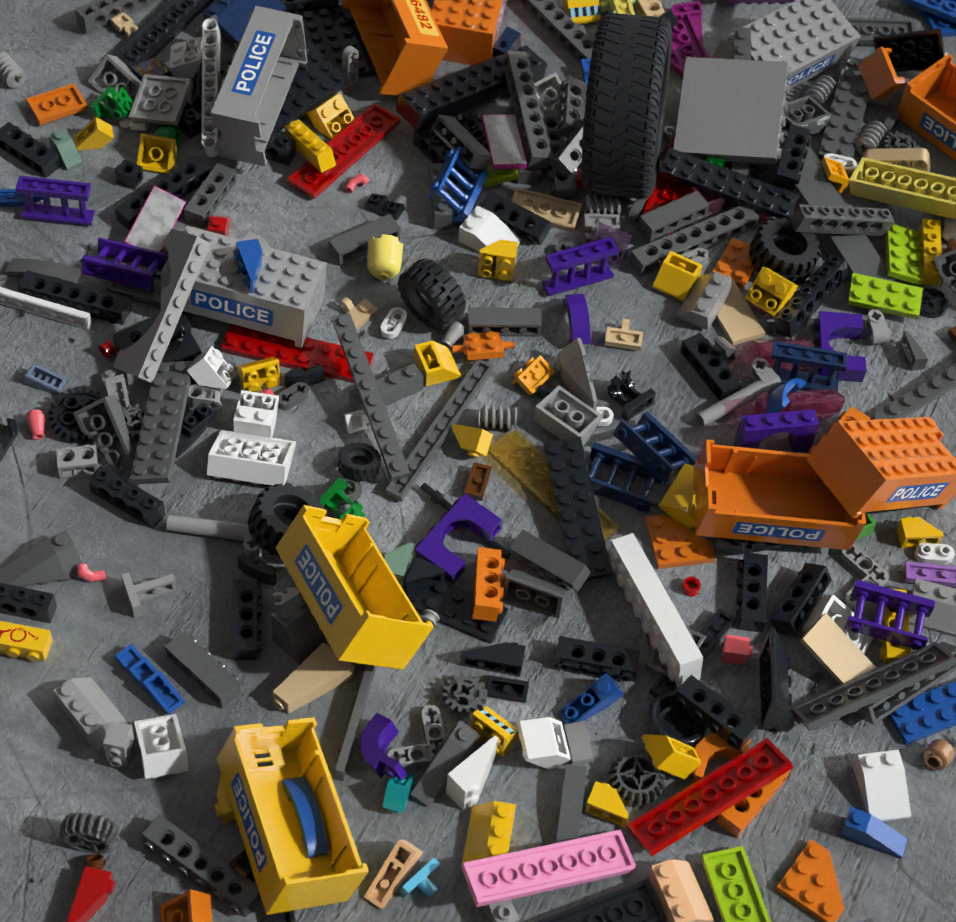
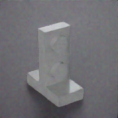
M111 369L100 373L107 396H116L120 407L128 409L129 399L123 374H120L119 369Z
M130 573L121 575L123 587L134 618L142 616L141 601L177 591L176 580L173 574L163 575L150 581H142L137 585H133Z

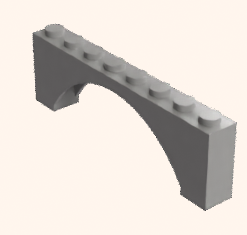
M174 229L170 230L164 244L169 253L171 267L169 289L164 305L149 330L133 345L123 351H119L113 365L114 368L153 383L211 243L188 233Z

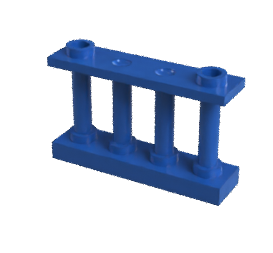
M461 146L454 150L450 149L446 153V159L435 181L430 185L429 188L431 190L428 194V197L431 198L438 193L454 209L455 214L452 220L456 224L469 217L489 174L484 169L477 173L469 168L458 157L462 149ZM454 163L470 177V183L453 167ZM449 174L465 188V193L448 178ZM444 184L460 199V204L443 189Z

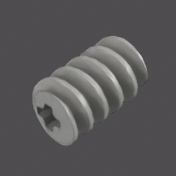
M0 52V77L9 87H20L26 81V74L23 73V70L7 52Z
M820 76L804 93L803 97L810 95L816 102L822 105L836 90L837 84L830 76Z
M871 121L866 125L855 141V150L858 154L863 156L865 150L877 148L887 132L884 124L878 121Z
M587 194L585 197L584 213L589 211V214H593L595 211L596 214H600V212H603V214H607V212L614 214L616 212L620 217L621 200H619L618 196H614L613 200L611 196H607L605 200L604 195H600L598 199L596 194L591 199L590 194Z
M484 403L483 407L479 410L478 426L480 427L482 422H484L487 428L490 423H492L493 428H496L498 423L500 429H503L505 424L508 430L511 429L512 425L516 428L517 407H514L512 412H510L509 406L503 411L502 405H499L498 409L495 410L494 404L488 409L487 404Z

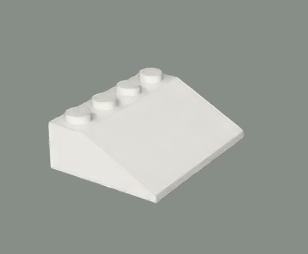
M221 430L208 454L207 475L218 479L228 478L237 482L247 481L256 485L266 484L274 486L280 483L285 485L296 441Z

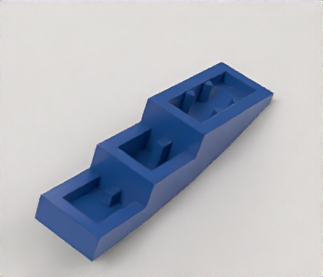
M132 643L115 655V659L130 677L168 715L185 703V700L160 670L157 671Z

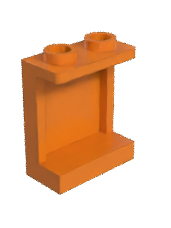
M880 47L875 50V53L865 57L863 62L858 64L872 100H883L906 84L904 77H897L888 56L892 52L891 48Z

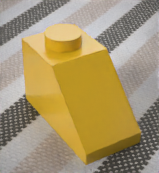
M95 117L74 136L76 149L79 151L103 148L114 138L112 125Z
M452 424V429L462 449L468 451L467 455L476 458L479 455L487 456L493 434L480 428Z
M920 517L901 518L896 528L901 548H915L921 543L940 544L944 536L943 532Z
M596 781L587 801L585 812L625 828L629 815L617 790L607 783Z

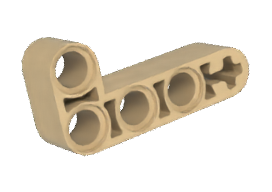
M925 148L867 149L863 152L862 157L930 172L929 151Z

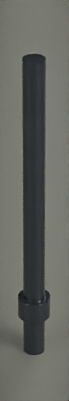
M426 483L421 485L420 489L428 494L435 504H440L448 512L452 509L453 505L443 498L444 495L438 490L435 491ZM471 530L493 549L502 550L501 555L505 559L510 557L511 553L495 539L489 542Z

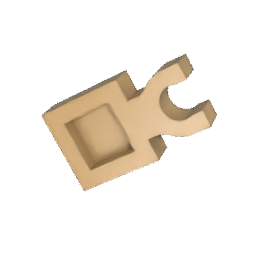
M124 12L110 19L111 24L120 33L125 31L128 38L131 36V32H136L139 29L134 25V21Z

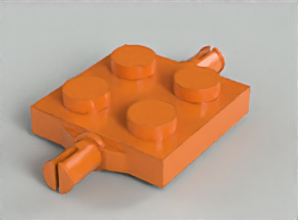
M499 332L469 333L462 335L463 345H452V353L463 352L467 356V360L504 358V349H514L515 343L514 341L503 342Z

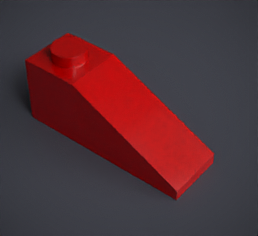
M85 866L67 922H88L107 902L108 896L113 894L116 881L113 880L112 872Z

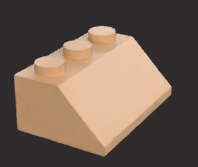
M671 859L651 866L648 877L667 922H714L689 862Z

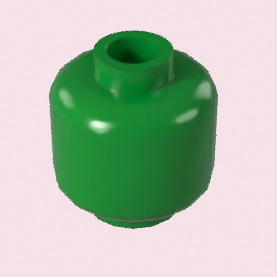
M161 125L154 134V136L176 139V146L181 141V133L175 126Z

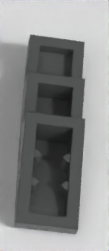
M12 258L5 270L8 276H24L26 270L73 283H77L82 273L81 269L68 265L22 258Z
M570 764L565 766L556 843L578 839L587 767Z

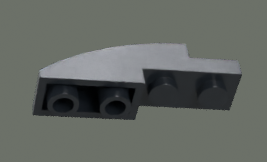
M203 402L183 417L176 458L182 455L202 435L217 415L215 410Z

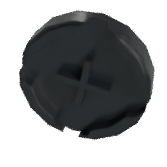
M930 287L922 290L920 315L932 319L943 316L949 306L948 298H945V294L938 289Z

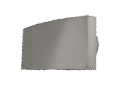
M585 721L565 724L573 765L594 761Z

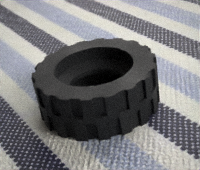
M353 442L346 444L339 451L337 468L341 475L349 480L351 479L356 482L370 481L379 473L381 455L377 449L366 443ZM362 459L369 464L357 465L350 462V460Z

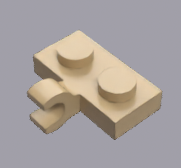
M347 297L341 301L343 304L341 309L351 314L356 330L378 313V308L366 299L356 306Z
M623 319L621 329L607 327L604 346L640 351L643 332L629 330L630 319Z

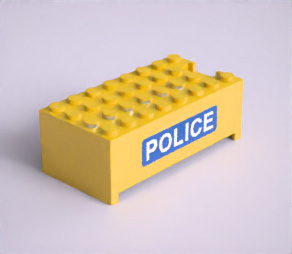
M303 505L276 546V550L292 576L295 585L301 592L304 601H306L312 615L315 617L319 628L324 633L327 642L333 649L336 658L343 662L348 661L404 670L434 628L431 621L423 623L367 532L366 528L370 524L367 518L345 514L342 520L326 517L327 511L325 509Z
M314 717L288 720L285 725L264 728L262 723L235 726L217 758L266 915L346 902L369 872L366 863L361 864L314 730L317 726ZM256 754H270V757L255 759L254 756ZM272 761L273 763L272 766L258 767L257 763ZM303 776L309 784L321 812L329 854L307 858L301 840L303 833L292 801L287 799L282 780Z

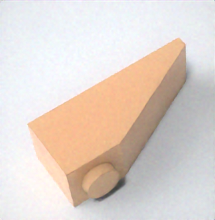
M398 840L364 897L383 909L410 874L423 851L406 840Z

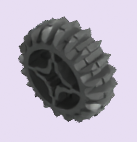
M636 750L632 752V755L626 751L624 757L619 755L617 761L614 760L611 768H609L608 774L610 776H608V783H611L610 786L617 790L619 796H622V802L625 800L629 801V806L633 802H636L638 807L641 806L642 802L647 806L650 800L654 802L657 796L661 795L662 789L665 786L663 770L660 771L655 768L651 755L648 757L644 756V751L640 755L637 754ZM632 767L631 770L621 773L624 769ZM648 784H652L649 788L641 790L643 786H648Z
M70 813L65 816L59 828L60 839L64 841L65 845H70V848L89 853L107 854L114 851L120 838L119 827L116 823L110 821L109 818H103L102 815L98 816L94 813Z

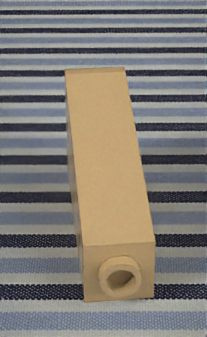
M323 642L273 691V703L279 710H284L290 714L354 677V665L348 661L338 660L333 649Z

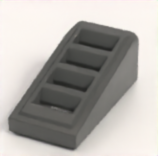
M904 331L900 345L911 371L922 370L927 364L928 357L910 333Z

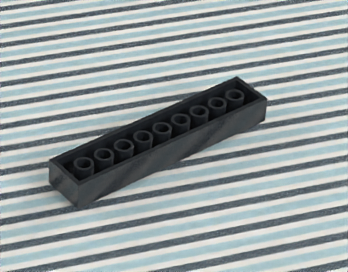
M527 45L512 50L527 53V57L530 60V69L533 72L534 83L544 78L547 63ZM506 53L400 94L396 111L416 130H420L434 124L438 114L454 116L509 94L503 66V59Z

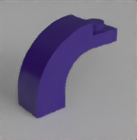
M584 294L565 295V298H562V306L566 309L568 315L569 341L572 343L576 338H581L583 344H591L589 312Z
M376 713L363 732L361 739L362 754L378 777L382 779L386 774L390 778L396 777L402 781L407 775L400 762L386 755L388 745L399 731L392 720Z

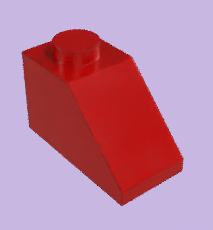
M210 216L207 231L228 236L231 217Z

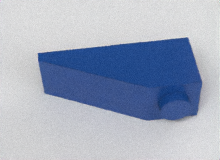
M850 807L840 836L900 859L903 857L908 840L872 814Z

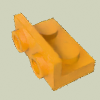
M824 157L821 164L830 182L835 184L837 191L842 193L849 183V178L843 164Z
M541 355L536 359L532 357L524 364L526 366L524 370L520 368L513 375L515 379L511 381V384L518 383L530 396L555 371Z

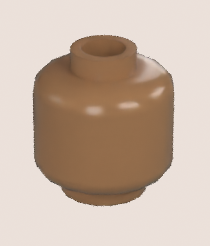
M936 739L925 749L923 758L928 767L941 771L949 766L955 753L953 747L947 741Z

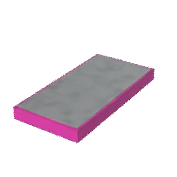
M482 115L481 120L488 151L492 155L490 157L492 169H526L527 161L516 115Z
M154 186L124 244L161 252L164 238L173 229L186 201Z

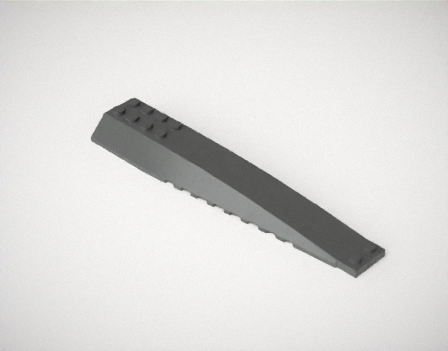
M785 122V127L781 129V132H784L783 143L779 145L782 151L790 128L787 122ZM810 146L806 147L805 149H808L806 159H802L805 164L802 172L798 173L801 175L799 184H795L793 191L785 189L799 194L794 211L799 204L848 207L841 194L837 191L835 184L828 180L817 155ZM778 159L777 165L749 163L752 168L757 166L759 173L762 174L763 182L773 185L780 159ZM812 233L816 235L820 248L825 251L827 258L830 255L847 259L848 276L845 279L849 284L852 273L895 282L893 277L887 276V267L866 235ZM882 312L884 316L890 315L888 313Z

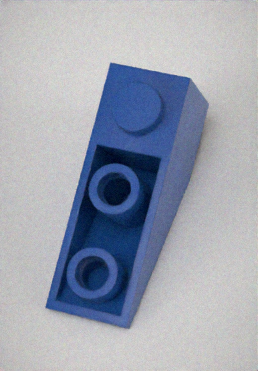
M258 239L236 242V250H233L234 260L238 261L239 273L243 274L244 286L248 287L250 293H253L262 266L263 250Z
M605 673L558 711L566 724L585 721L611 706L624 695V692L615 680Z

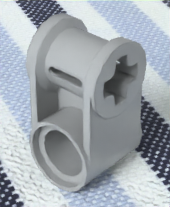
M875 309L869 311L868 319L863 325L869 343H889L891 333L883 313Z
M196 384L190 385L187 406L194 409L203 402L213 410L218 411L222 406L220 399L223 396V390Z

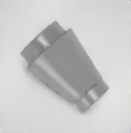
M453 321L446 328L441 345L450 349L464 334V326L457 321Z

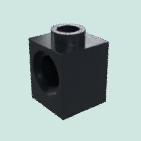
M125 159L115 168L116 182L133 190L144 179L142 166Z

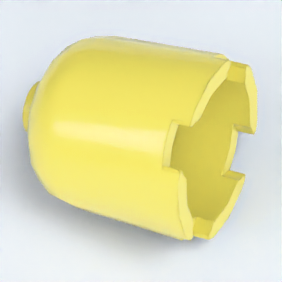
M382 234L381 238L375 239L373 236L368 240L367 269L373 277L379 280H387L399 274L403 243L398 242L397 237Z

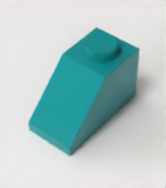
M407 773L402 781L396 777L390 778L387 783L382 808H386L392 813H403L408 803L415 775Z

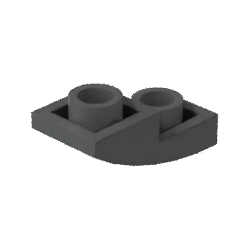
M720 336L713 338L714 348L720 355L724 354L727 358L732 356L735 360L741 356L740 352L725 338Z

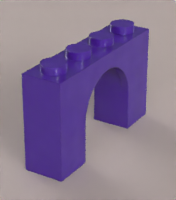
M819 311L818 317L814 318L813 328L816 329L814 335V343H817L816 348L835 351L829 344V341L833 339L860 340L863 331L862 314ZM847 355L845 372L837 371L836 378H839L840 381L863 382L867 371L866 357ZM819 368V375L828 376L830 369Z
M815 409L741 416L734 439V446L758 449L761 441L775 433L787 432L789 433L788 440L792 452L809 451L819 427Z
M466 494L456 499L452 509L442 515L440 522L436 526H432L427 537L424 540H420L415 547L416 558L418 559L419 557L443 568L445 579L452 584L457 581L466 569L465 561L444 546L443 541L446 535L457 528H469L491 542L502 529V519Z

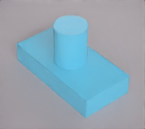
M433 858L398 892L405 897L418 886L429 898L438 888L427 876L440 863Z

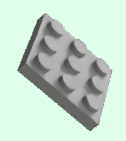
M144 74L129 114L130 120L177 126L193 83L192 80L189 78Z

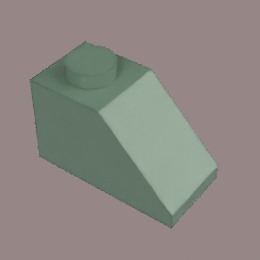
M64 128L48 135L51 150H55L59 154L60 162L67 171L83 164L72 138Z
M411 542L385 554L384 557L400 586H404L414 554V543Z

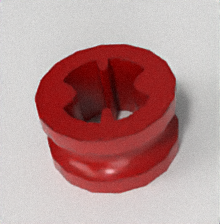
M105 340L104 344L98 345L99 351L105 358L109 359L111 354H116V349L110 341Z
M687 577L683 581L682 591L689 597L696 596L699 593L701 583L696 577ZM690 584L694 585L693 589L689 588Z

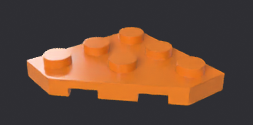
M665 514L645 516L644 521L657 569L715 562L716 557L711 541L702 536L695 535L694 531Z
M810 839L778 884L776 891L821 922H836L843 912L844 906L830 852Z

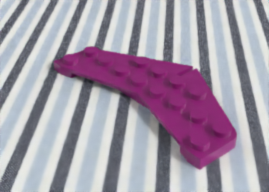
M700 1L674 4L671 8L679 23L671 28L670 68L682 77L684 76L686 57L710 58L703 45L702 5Z

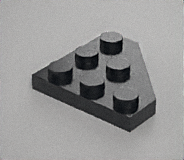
M719 538L715 549L725 554L739 555L781 548L783 544Z

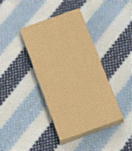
M516 187L511 202L549 220L551 227L569 232H574L583 206L581 203Z
M733 280L732 291L715 318L732 345H737L764 337L765 331Z
M827 613L822 614L799 640L840 685L877 669Z

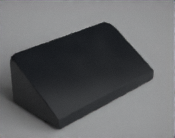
M488 675L487 696L526 702L529 681Z

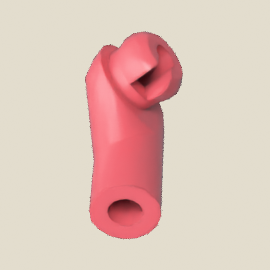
M359 174L349 180L345 191L352 193L357 184L360 183L362 186H365L369 179L365 174Z
M85 563L77 565L78 571L76 573L87 582L106 580L104 570L92 572Z

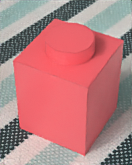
M726 634L722 644L721 662L746 665L747 659L752 657L753 646H749L750 638Z

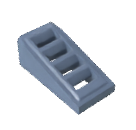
M33 363L25 375L23 383L59 395L68 379ZM56 382H59L58 387L54 386Z

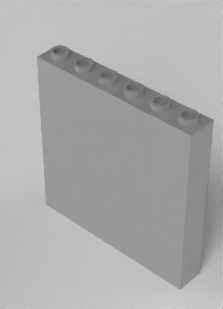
M686 57L673 149L702 160H707V157L711 156L724 159L726 162L777 165V161L781 159L782 153L779 145L783 143L784 132H781V129L785 127L786 116H783V113L787 111L788 100H785L786 95H789L790 85L787 82L788 79H791L792 69H789L788 62Z

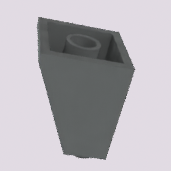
M301 592L271 615L273 641L299 665L323 642L328 644L324 633L319 628Z

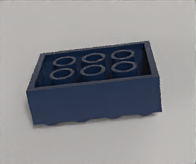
M216 0L203 12L205 20L214 14L217 15L220 35L238 45L239 39L243 37L244 27L249 23V15L254 11L255 6L284 11L286 6L280 0Z

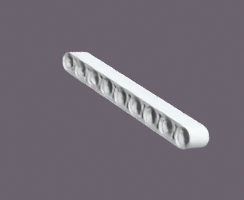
M209 18L202 25V146L206 156L215 157L219 154L218 149H216V142L220 138V129L213 127L212 117H209L211 106L215 104L217 92H220V31L217 21Z

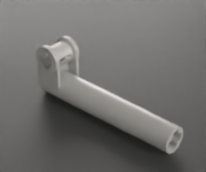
M756 358L753 360L752 367L749 370V376L754 382L698 412L696 418L699 424L705 426L772 392L773 389L782 385L779 376L765 359Z
M175 515L168 516L166 525L168 531L244 541V553L248 557H252L256 562L262 557L263 550L259 547V543H255L253 540V534H250L248 524Z

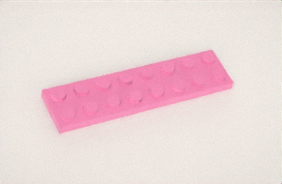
M621 830L465 862L461 866L476 907L634 872L637 868Z

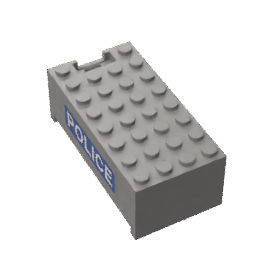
M797 0L744 26L745 28H751V60L788 62L789 69H792L791 79H788L787 82L790 85V89L838 64L840 66L843 65L845 55L850 56L861 37L831 0ZM734 32L721 38L712 58L733 59Z
M255 6L254 11L250 13L249 23L245 25L243 37L238 41V49L233 53L231 65L227 67L226 78L222 79L221 90L217 92L215 104L210 108L209 114L212 117L213 127L221 130V136L216 142V149H218L220 157L266 166L265 148L299 65L306 66L307 63L302 15Z
M186 226L183 231L184 233L197 236L211 243L183 311L294 340L295 346L302 348L324 301L327 263L261 245L263 250L262 266L253 293H250L248 287L244 286L243 274L239 273L238 261H235L233 256V250H236V242L243 240ZM168 258L161 271V309L169 289L170 258Z

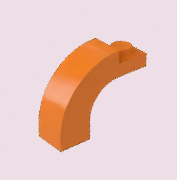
M711 733L704 737L695 747V751L702 763L690 774L694 776L691 784L703 778L705 768L710 761L719 757L734 759L748 750L751 739L738 751L736 748L729 746L717 734Z

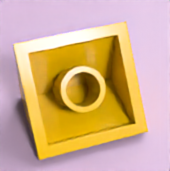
M141 134L137 165L142 166L144 170L167 174L172 172L177 159L176 139Z

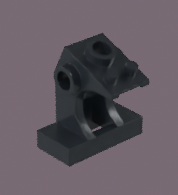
M623 370L621 372L622 376L620 374L615 375L610 380L612 383L607 387L609 396L623 407L621 417L626 422L653 405L656 392L652 388L644 393H640L634 388L635 383L630 378L631 370L628 372ZM628 394L633 400H628L624 395Z

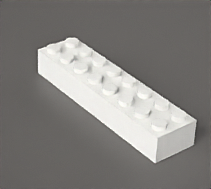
M631 533L611 540V549H609L611 571L615 572L617 583L620 587H623L627 601L632 603L635 616L639 617L642 622L643 631L649 634L652 647L654 649L657 648L660 662L662 665L666 664L670 680L674 681L677 687L690 675L700 680L703 656L636 537Z

